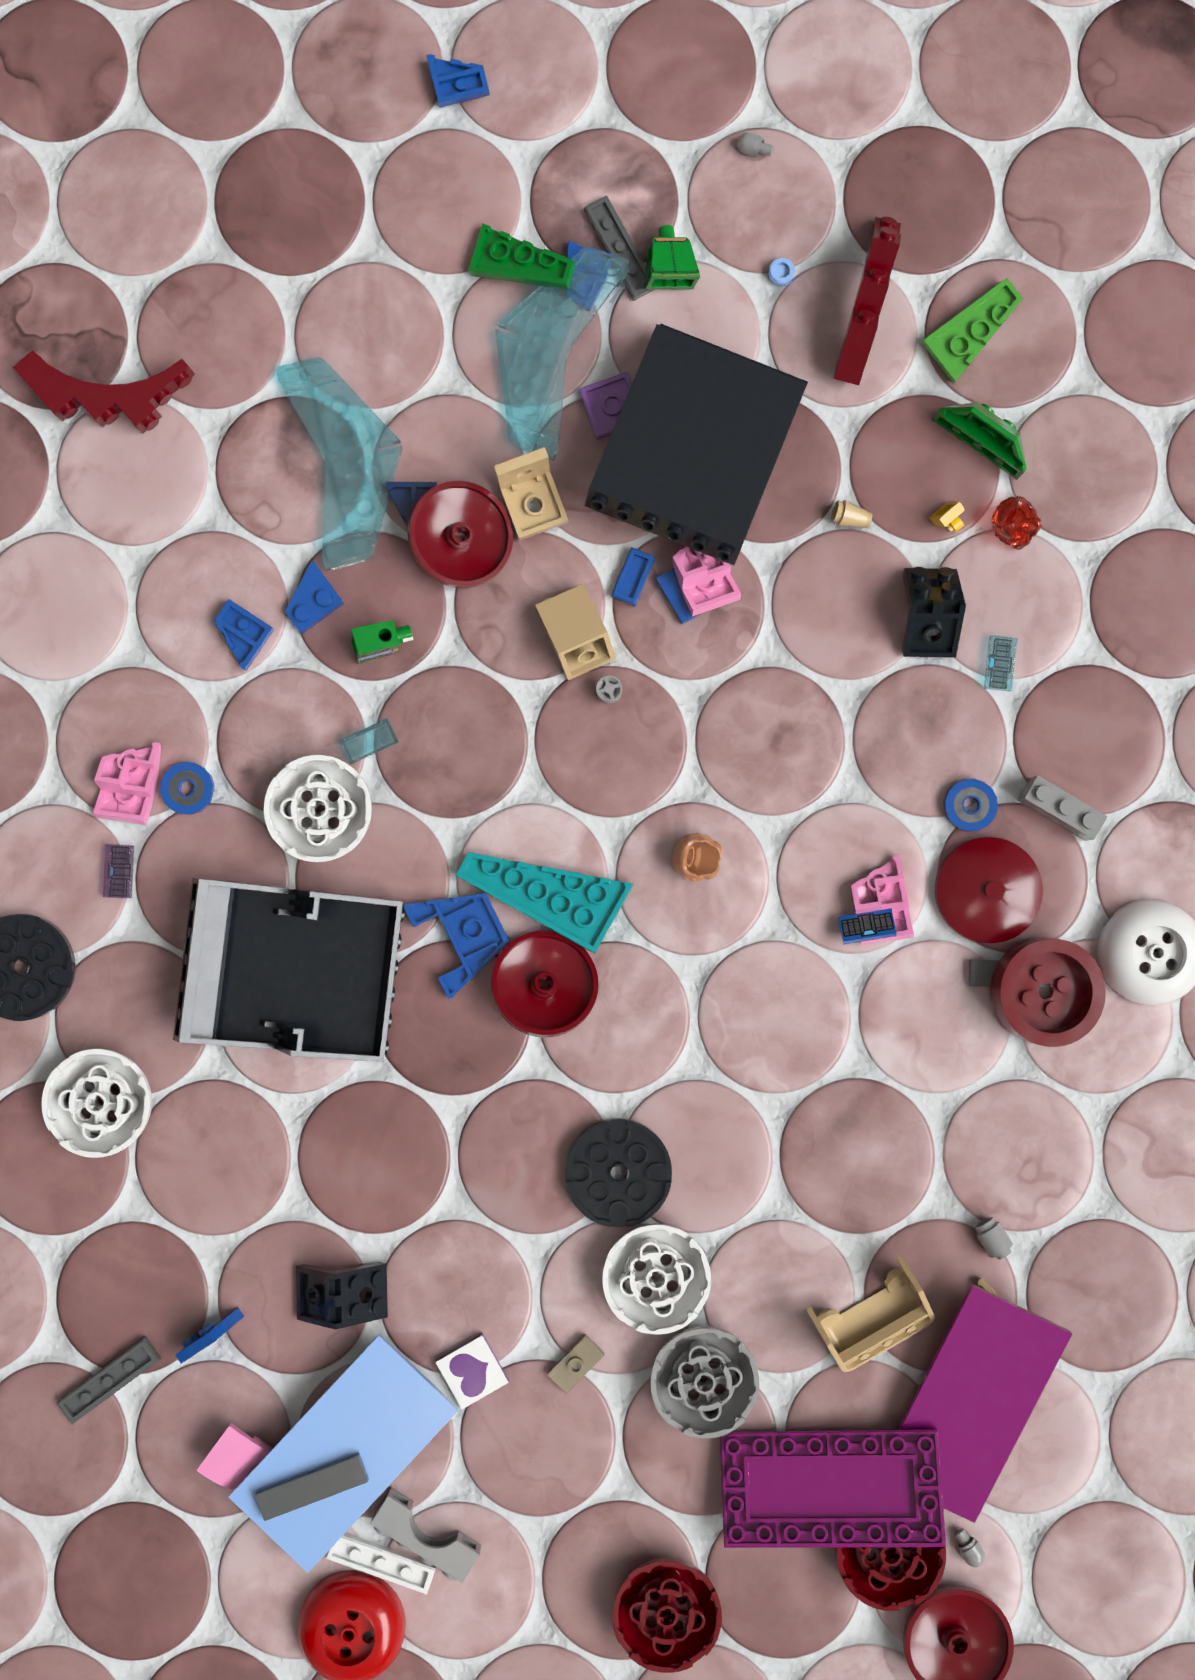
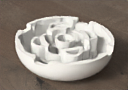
M325 755L305 756L287 764L271 781L264 800L265 823L273 840L289 855L309 862L332 861L351 852L365 836L372 816L371 796L366 783L359 773L347 763ZM305 791H310L313 795L312 800L309 802H305L302 799V794ZM331 791L339 793V798L336 802H331L328 798ZM319 805L325 807V811L321 812V815L316 811ZM305 817L311 818L313 822L312 826L308 829L302 826V820ZM332 817H336L339 820L338 827L334 829L328 825V821Z
M1139 900L1118 909L1113 913L1114 915L1107 924L1103 926L1097 944L1098 965L1107 984L1124 999L1141 1005H1164L1180 999L1195 986V920L1180 907L1161 900ZM1165 932H1169L1171 936L1168 944L1162 940ZM1140 935L1146 939V943L1141 947L1136 944V940ZM1157 949L1158 954L1154 957L1153 951ZM1168 959H1172L1174 962L1172 970L1166 967ZM1142 962L1149 964V971L1144 974L1139 969Z
M88 1049L69 1056L52 1071L46 1081L42 1095V1114L48 1130H51L62 1147L74 1154L90 1158L110 1156L130 1146L144 1131L152 1109L150 1085L141 1068L129 1057L109 1049ZM86 1081L94 1083L95 1088L92 1092L85 1090L84 1085ZM115 1083L120 1087L118 1095L111 1092V1086ZM99 1097L104 1101V1105L99 1104ZM83 1108H86L91 1113L89 1119H86L82 1114ZM111 1110L116 1111L115 1116L117 1120L114 1122L108 1118V1113Z
M646 1224L625 1233L610 1249L603 1268V1290L609 1307L618 1319L635 1328L636 1331L646 1334H667L684 1328L698 1316L710 1293L711 1272L704 1251L696 1240L685 1231L667 1224ZM664 1254H669L672 1257V1261L668 1265H664L660 1261ZM638 1260L646 1264L645 1269L642 1271L634 1268V1264ZM658 1271L661 1277L653 1279L651 1277L652 1273ZM671 1280L678 1283V1288L675 1291L667 1289L666 1285ZM643 1287H649L652 1290V1294L649 1297L641 1295L640 1291Z

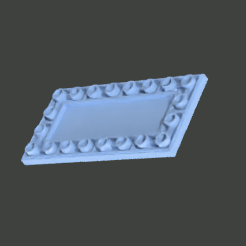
M379 1334L234 1489L229 1498L299 1566L309 1573L458 1412L459 1408L388 1340ZM360 1453L369 1478L367 1483L264 1521L255 1497L256 1492Z

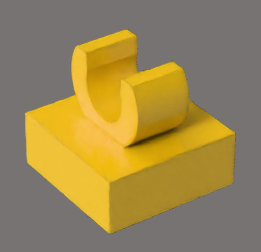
M948 501L933 513L929 519L934 526L946 527L950 532L952 530L957 532L964 526L958 516L965 509L960 502Z

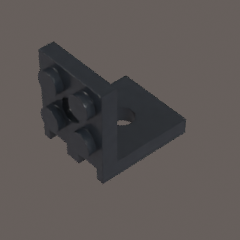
M949 567L904 568L903 580L909 611L902 648L903 657L956 658L966 608L957 569ZM929 630H939V633L934 636L926 635Z
M377 1262L339 1271L307 1264L296 1266L297 1320L337 1330L387 1318V1263ZM365 1288V1297L360 1301L359 1294Z

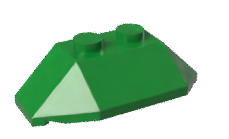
M972 402L939 408L932 418L938 425L1018 480L1026 471L1027 467L1020 432L1016 430V426L1011 421L1002 420L996 416L993 409L988 405Z

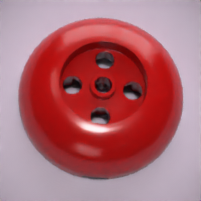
M354 1570L340 1571L318 1582L305 1598L298 1617V1642L308 1664L322 1677L328 1680H372L387 1670L398 1656L405 1637L406 1617L397 1593L383 1579L373 1575L354 1572ZM348 1611L358 1612L359 1616L356 1614H348ZM333 1624L336 1627V1632L332 1633V1630L325 1626ZM370 1631L374 1637H370L366 1641L363 1638V1633ZM348 1647L352 1653L345 1654L341 1651V1648Z

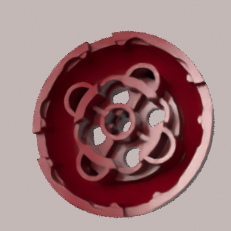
M836 1547L837 1565L846 1587L864 1604L884 1611H900L899 1608L912 1604L918 1605L923 1602L939 1585L946 1565V1547H892L889 1551L885 1550L890 1547ZM873 1549L876 1552L875 1557L867 1559L865 1556L870 1554V1550ZM900 1564V1567H899V1568L894 1569V1570H889V1566H890V1567H893V1566H896V1565Z
M668 1557L652 1559L634 1568L620 1584L613 1603V1628L618 1643L622 1645L629 1654V1657L638 1665L661 1673L683 1671L693 1667V1663L700 1660L704 1655L707 1656L714 1647L722 1624L720 1600L710 1579L693 1564L681 1559ZM657 1591L660 1593V1596L654 1599L650 1597L649 1593ZM683 1595L688 1597L687 1600L682 1603L676 1600V1597L679 1598ZM654 1616L657 1622L655 1625L650 1626L646 1623V1618ZM678 1620H681L683 1625L674 1629L673 1626Z

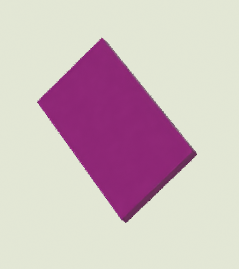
M974 1284L970 1285L898 1429H938L944 1509L973 1523L976 1522L1072 1336L1070 1330Z
M938 1429L732 1431L724 1436H720L724 1548L946 1547Z

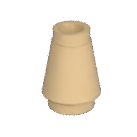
M846 500L842 502L836 501L832 510L831 521L835 522L837 526L868 528L872 521V513Z

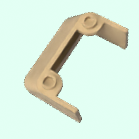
M901 1254L896 1257L901 1268H895L887 1274L885 1280L886 1288L842 1314L838 1310L828 1308L816 1316L811 1307L806 1309L843 1372H849L860 1367L925 1329L935 1319L923 1289Z

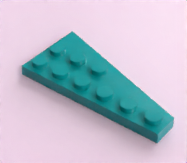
M468 852L456 873V877L594 954L634 883L504 860Z

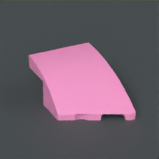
M688 547L679 550L673 556L672 561L678 583L692 616L741 599V592L730 574L731 566L729 563L722 562Z
M155 742L147 748L139 750L133 748L125 750L120 754L114 753L101 758L94 779L100 788L93 815L96 818L147 825L159 773L160 743Z
M899 854L892 857L891 861L879 869L876 868L870 872L866 878L860 879L851 885L855 914L892 908L897 933L895 937L860 942L861 946L914 937Z
M231 1423L196 1471L213 1482L234 1491L273 1448L257 1436L251 1438Z

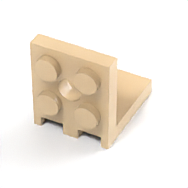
M545 447L494 466L497 482L519 541L569 523L550 472L549 457ZM534 499L542 503L541 510L536 513L530 512L527 508L528 503Z

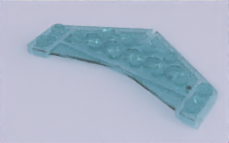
M592 247L581 249L571 258L576 267L569 290L539 286L497 323L500 328L519 334L518 337L495 329L509 439L515 447L527 452H533L545 447L549 460L555 461L560 448V425L566 363L570 349L615 287L618 288L625 279L631 265L630 260Z
M314 357L275 367L279 382L326 461L322 559L325 570L330 571L366 562L374 555L390 494L386 489V482H394L403 448L401 445L378 451V449L400 444L401 441L324 359Z

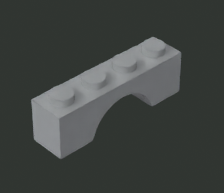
M391 1487L374 1513L370 1523L374 1526L375 1531L382 1536H390L397 1541L398 1546L402 1549L415 1552L425 1564L429 1566L435 1565L442 1570V1573L448 1579L458 1580L463 1583L480 1556L482 1545L461 1531H457L446 1538H432L425 1535L419 1530L413 1519L414 1501Z

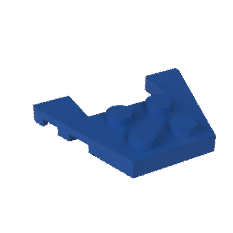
M487 893L411 903L403 906L413 927L439 916L463 964L461 967L438 977L448 999L454 997L510 941Z

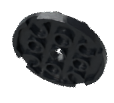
M29 914L1 917L0 1017L14 1021H27L42 1017L56 1009L66 998L72 987L75 976V957L71 944L56 925L44 918ZM18 960L27 963V970L24 975H19L15 971V964Z
M608 1119L586 1129L572 1145L566 1161V1186L575 1206L590 1220L608 1227H630L646 1221L661 1208L671 1188L672 1164L664 1143L650 1128L629 1119ZM613 1167H624L627 1172L626 1176L622 1180L614 1179L611 1176Z

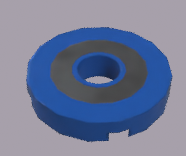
M182 762L173 765L165 772L161 780L160 793L163 802L171 810L179 814L193 815L202 812L212 801L215 784L212 775L204 767L192 762ZM186 781H191L194 784V792L189 796L183 795L181 787Z
M964 779L954 784L946 793L943 802L948 821L957 829L966 832L979 831L989 826L998 810L997 796L993 789L985 782L977 779ZM967 798H973L977 802V809L973 813L967 812L964 808V802Z

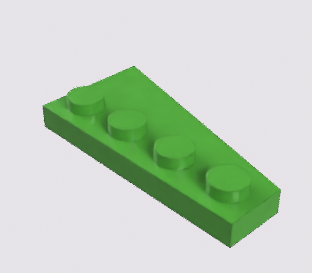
M1008 278L923 340V346L953 385L1022 301L1023 297Z

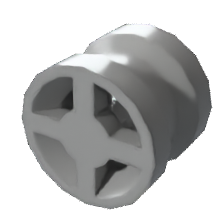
M611 675L600 678L596 685L597 697L606 704L617 702L622 695L620 680Z

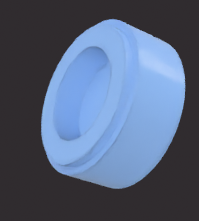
M786 258L775 259L770 264L768 270L770 282L778 287L790 284L795 274L793 263Z

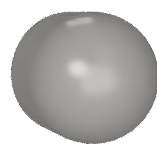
M750 132L743 133L737 141L739 151L751 157H759L760 154L771 157L774 150L773 145L764 143V138Z
M963 1528L955 1532V1536L960 1542L958 1548L961 1556L969 1566H981L985 1561L983 1548L977 1539L969 1537Z

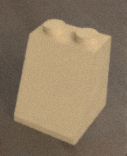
M584 583L577 587H571L554 597L546 598L541 603L535 605L568 681L616 660L608 632Z

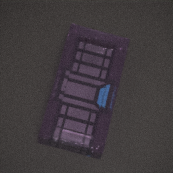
M105 844L103 897L132 898L133 845Z

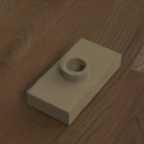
M585 1334L548 1371L547 1375L567 1394L604 1356V1352Z

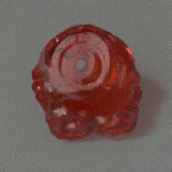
M1021 496L1008 497L1001 501L992 514L991 524L995 536L1001 542L1011 545L1017 550H1021L1029 545L1032 537L1036 536L1042 526L1036 509L1032 507L1031 502Z

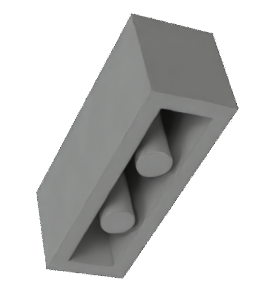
M1040 776L1031 777L1017 799L1020 803L1084 841L1094 840L1108 817Z

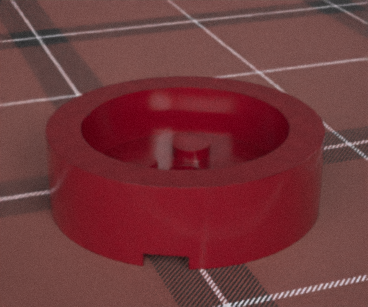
M1032 938L1031 940L1016 944L1002 956L992 975L990 996L998 1015L997 1018L1011 1034L1037 1045L1060 1047L1080 1040L1094 1028L1104 1008L1106 988L1100 967L1094 958L1082 947L1062 939ZM1046 983L1051 987V994L1042 999L1038 994V989L1040 985Z

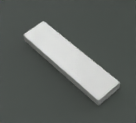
M345 1533L334 1544L325 1559L426 1595L436 1570L435 1565L429 1566L421 1559Z

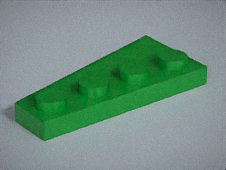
M482 223L468 271L471 276L569 290L576 265L572 259L545 248L543 250L539 249L528 241H520L511 237L506 232H498L491 229L489 225Z

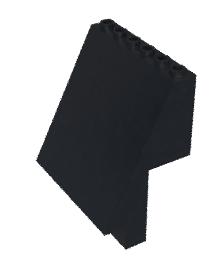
M656 324L589 487L585 507L722 562L735 565L808 381L664 324Z
M193 878L173 1040L178 1043L276 1049L289 1056L384 1062V1057L389 1050L387 1032L392 1024L390 1006L395 998L393 981L394 976L398 972L396 956L397 949L400 948L402 940L399 930L400 923L403 922L405 915L404 907H402L403 902Z

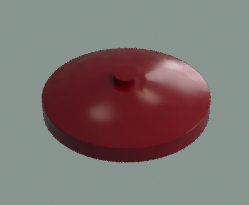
M450 481L433 487L416 503L409 518L408 543L415 561L429 577L443 585L453 588H471L482 585L495 577L503 569L510 557L513 547V527L509 514L493 493L475 483Z
M983 837L967 841L947 855L937 872L934 892L938 910L946 924L953 931L971 941L1000 943L1018 936L1031 925L1042 903L1043 886L1040 872L1033 859L1025 850L1005 839Z
M536 931L516 938L498 956L491 976L492 997L501 1016L515 1029L535 1037H556L577 1028L590 1014L598 994V974L592 958L582 946L557 932Z
M947 1586L934 1590L927 1599L915 1605L911 1610L904 1627L903 1649L908 1666L916 1680H1003L1012 1663L1014 1639L1006 1616L989 1596L979 1590L966 1586Z

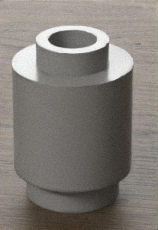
M990 1217L975 1226L976 1236L990 1258L996 1257L1000 1260L1011 1253L1010 1248L1013 1246V1243L999 1221L996 1222L993 1217Z

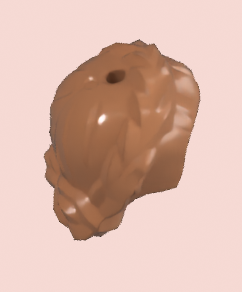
M700 833L688 834L680 839L674 847L672 853L673 867L684 880L701 881L703 879H713L719 871L722 847L709 836H704Z

